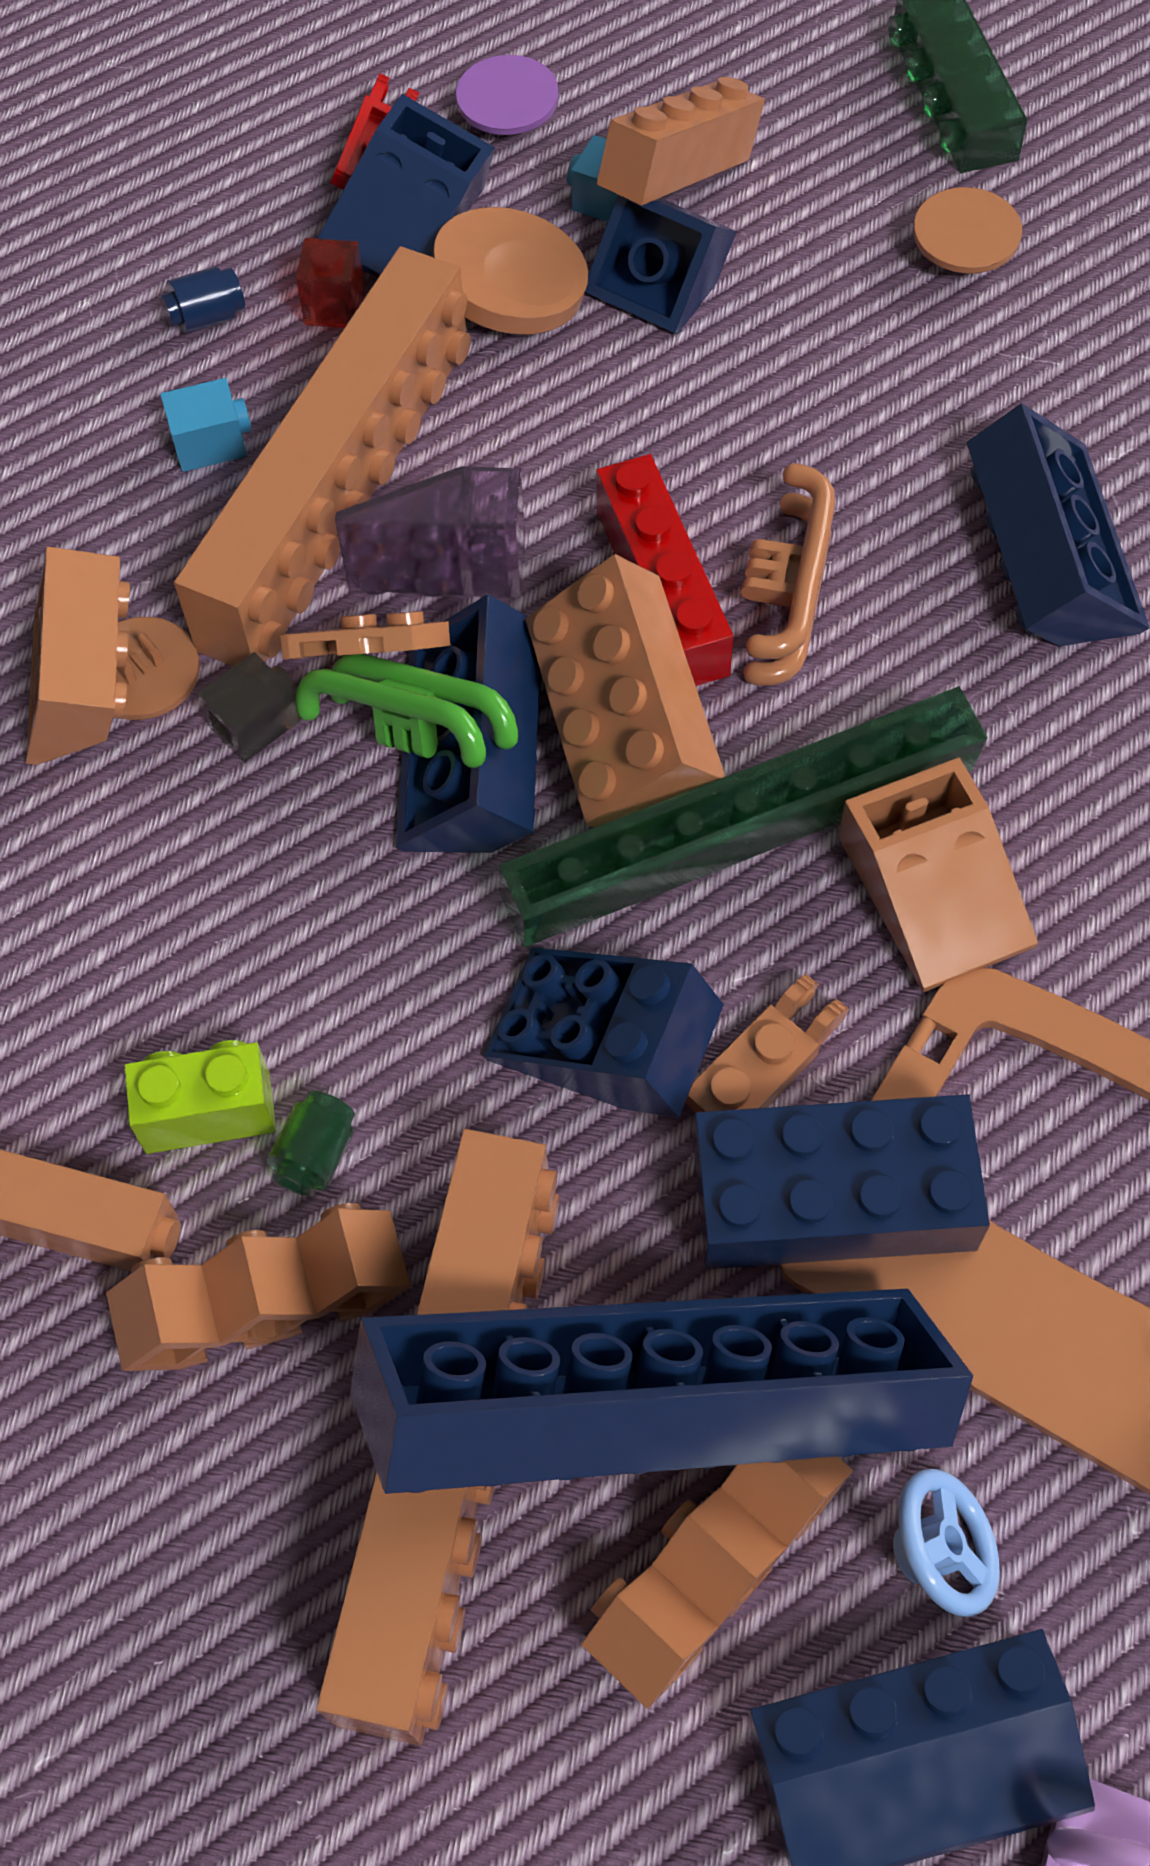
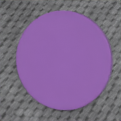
M519 55L494 56L474 64L461 76L456 88L457 107L462 117L473 127L497 135L520 134L537 128L552 116L559 100L558 83L553 73L542 63Z

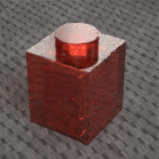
M304 239L296 275L304 325L345 328L363 302L366 288L358 241Z

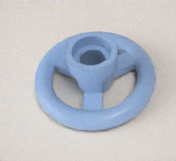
M924 1469L917 1472L906 1482L899 1500V1528L896 1530L893 1538L896 1561L903 1574L911 1582L920 1584L926 1594L939 1607L960 1617L976 1616L990 1606L999 1584V1556L989 1521L974 1495L959 1479L939 1469ZM932 1491L935 1514L921 1519L922 1501L925 1495ZM956 1508L970 1531L976 1555L967 1546L965 1535L958 1525ZM960 1571L973 1586V1589L967 1594L960 1593L953 1589L942 1576Z

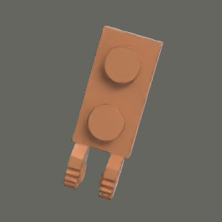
M805 973L796 980L794 985H791L786 990L775 1007L770 1004L693 1082L685 1104L694 1112L767 1108L817 1057L822 1043L841 1024L850 1009L838 999H835L822 1009L807 1031L804 1032L791 1019L802 1007L811 1001L819 985Z

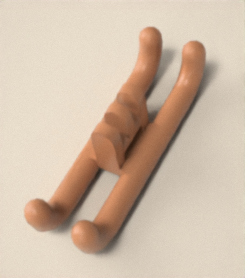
M798 463L789 464L785 467L782 473L783 480L789 486L806 490L810 493L811 497L798 493H787L782 496L779 505L784 514L801 518L807 523L804 544L801 546L764 539L754 540L749 551L751 559L748 560L745 569V576L747 578L743 580L741 595L748 600L790 607L787 626L781 633L776 635L755 634L747 640L746 650L750 656L759 659H778L773 662L754 661L746 665L743 671L745 680L750 684L758 686H775L789 681L800 672L805 662L831 538V525L835 510L834 488L829 479L817 469Z

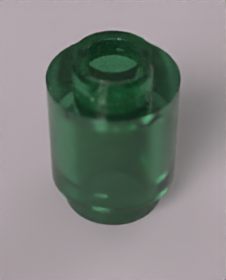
M309 1091L304 1101L296 1102L266 1160L268 1165L275 1171L273 1175L275 1182L283 1188L300 1195H309L312 1189L326 1190L354 1134V1128L351 1125L355 1117L354 1110L342 1100L320 1091Z

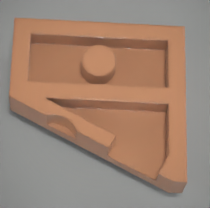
M423 611L387 614L388 625H377L376 614L340 617L341 628L280 635L283 659L337 654L338 656L410 651L451 646L449 622L424 623Z

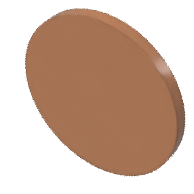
M958 187L938 192L929 197L920 206L914 220L913 235L919 250L934 264L959 273H982L1004 265L1014 256L1021 241L1022 224L1016 210L1002 197L983 189Z
M135 617L118 622V631L128 632V651L125 667H116V681L126 682L127 684L126 706L123 719L145 720L161 716L175 709L191 694L200 673L199 654L197 648L194 647L192 638L180 626L161 618Z

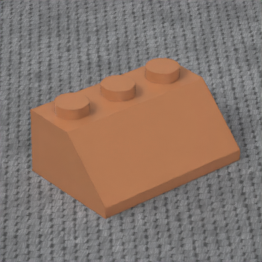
M46 547L33 619L26 764L39 765L105 742L108 738L112 719H123L127 684L126 682L116 681V667H125L128 651V632L118 631V617L126 618L130 583L119 581V556Z

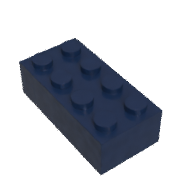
M970 1094L696 1112L693 1142L705 1269L978 1251L990 1227Z

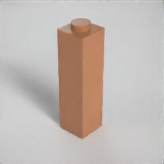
M0 1150V1236L131 1271L135 1264L144 1260L158 1257L170 1258L179 1239L180 1221L177 1220L178 1215L164 1193Z

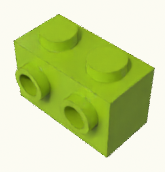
M227 1040L212 1045L206 1051L188 1054L161 1051L146 1056L143 1061L125 1064L129 1123L146 1154L277 1132L270 1072L258 1042L247 1044L239 1040Z

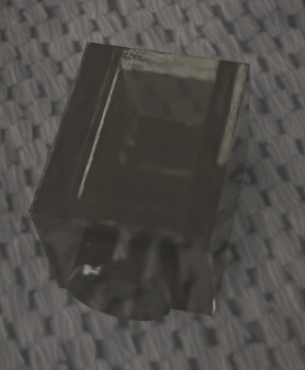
M255 652L197 693L207 725L244 763L300 722L294 699L297 689L295 683L282 667L276 665L271 669Z

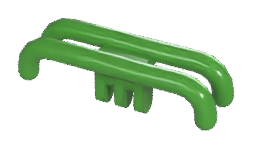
M367 654L344 655L335 661L331 670L314 669L301 678L296 689V711L303 720H314L319 715L321 693L330 695L331 699L337 704H346L349 701H354L372 706L376 740L380 745L390 748L396 747L397 750L407 753L414 752L415 755L425 758H431L437 750L436 724L448 728L454 734L459 744L461 759L466 766L477 768L485 762L486 747L481 730L474 718L464 708L454 703L480 710L488 718L493 731V739L499 748L503 750L511 749L518 742V728L515 715L507 701L496 690L477 682Z

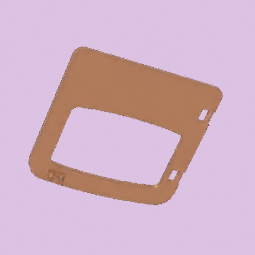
M981 968L948 981L938 989L907 1044L904 1045L871 1100L938 1096L973 1035L983 1028H994L1081 1065L1150 1101V1040L1054 993L999 970ZM934 1029L954 1039L940 1064L920 1054ZM990 1220V1227L978 1251L779 1264L784 1279L805 1294L909 1289L973 1374L969 1390L1150 1495V1307L1056 1260Z

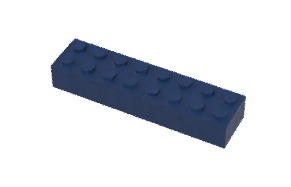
M909 1289L361 1318L350 1394L384 1493L392 1494L953 1447L973 1374Z

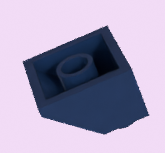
M618 195L589 272L585 293L679 334L717 284L737 231L662 198L641 206Z

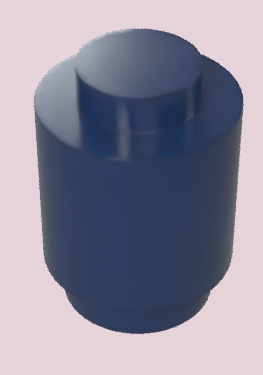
M213 266L167 280V293L160 295L162 309L170 327L179 325L185 335L234 320L235 313L245 310L242 288L231 267L220 270L217 266Z

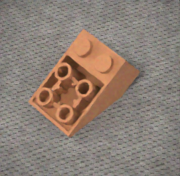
M960 757L845 801L838 838L922 993L1037 947L1038 941L990 809Z

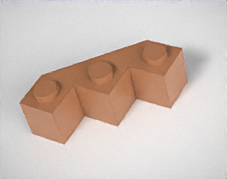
M357 1203L339 1204L322 1212L320 1215L321 1221L297 1238L267 1237V1233L263 1230H250L229 1238L226 1241L227 1247L202 1265L172 1264V1260L165 1257L147 1259L135 1264L131 1268L129 1276L106 1292L122 1371L181 1370L208 1362L206 1348H217L231 1342H243L246 1350L303 1334L302 1323L307 1320L323 1317L329 1312H337L340 1322L372 1313L411 1287L391 1211L361 1209Z
M837 1456L786 1460L779 1463L763 1462L736 1465L722 1486L702 1504L697 1506L691 1499H688L671 1516L661 1530V1533L669 1539V1542L649 1568L630 1584L621 1577L617 1578L604 1591L591 1608V1612L599 1620L581 1645L648 1709L687 1670L703 1651L702 1647L708 1639L720 1628L727 1618L730 1619L768 1576L773 1565L793 1541H798L812 1525L854 1470Z

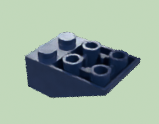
M401 94L373 134L320 232L317 243L376 278L380 277L400 246L432 257L436 236L443 225L454 216L469 211L484 190L495 147L406 95Z
M532 947L484 1053V1057L495 1064L624 1110L679 1118L724 1004L692 963Z

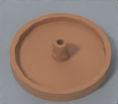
M477 208L460 213L447 221L435 239L432 257L460 267L462 291L467 296L465 318L478 325L510 334L543 333L567 323L575 316L582 304L588 282V268L585 258L576 243L565 232L543 218L511 208Z

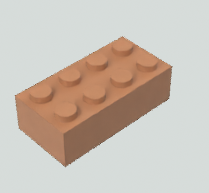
M613 554L525 618L586 825L633 840L727 781L658 575Z

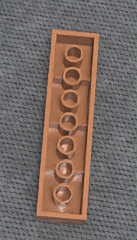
M400 246L174 581L189 632L198 653L257 676L268 658H274L280 652V635L286 634L287 628L297 613H303L307 609L313 597L314 586L325 569L330 570L335 565L341 552L342 542L352 526L358 527L361 524L368 509L369 499L378 485H385L394 469L395 459L405 444L409 445L414 441L422 416L430 404L434 405L440 400L445 388L446 379L455 364L461 365L467 357L471 336L466 332L465 311L467 296L462 291L461 270L459 266Z
M469 1129L463 1130L417 1315L527 1309V1304H524L526 1297L538 1298L545 1267V1258L540 1257L543 1237L540 1234L553 1233L560 1195L555 1194L558 1171L548 1169L546 1144ZM376 1473L316 1709L335 1727L417 1746H422L426 1728L439 1729L448 1691V1684L442 1682V1674L439 1673L444 1651L456 1653L465 1618V1607L459 1606L460 1595H457L461 1576L473 1578L482 1543V1533H477L478 1520L475 1519L478 1503L490 1505L495 1486L428 1490L420 1493L385 1494L378 1473Z

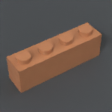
M720 77L718 81L702 87H692L691 91L677 96L665 97L663 101L646 107H637L633 112L611 119L597 185L642 206L748 161L765 98L749 92V86L739 79Z

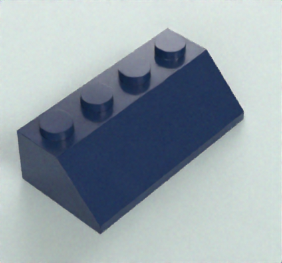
M1023 403L967 441L966 443L973 462L970 473L976 486L983 493L988 509L985 512V521L991 532L997 537L1003 556L999 560L1000 568L1006 579L1012 584L1018 603L1015 605L1014 611L1023 629L1031 635L1036 634L1059 647L1137 635L1148 630L1150 627L1086 444Z
M489 594L445 620L449 622L451 646L410 650L408 665L477 682L496 690L507 701L515 715L518 728V742L511 749L503 750L499 748L493 739V731L488 718L476 708L454 703L464 708L474 718L482 732L486 747V759L480 767L470 768L463 763L459 744L454 734L448 728L436 724L438 747L431 758L415 755L414 752L407 753L402 751L396 848L404 852L492 853L534 832L540 667L525 620L528 616Z
M1043 1629L750 1709L752 1745L788 1866H903L1093 1812L1095 1809L1073 1703Z

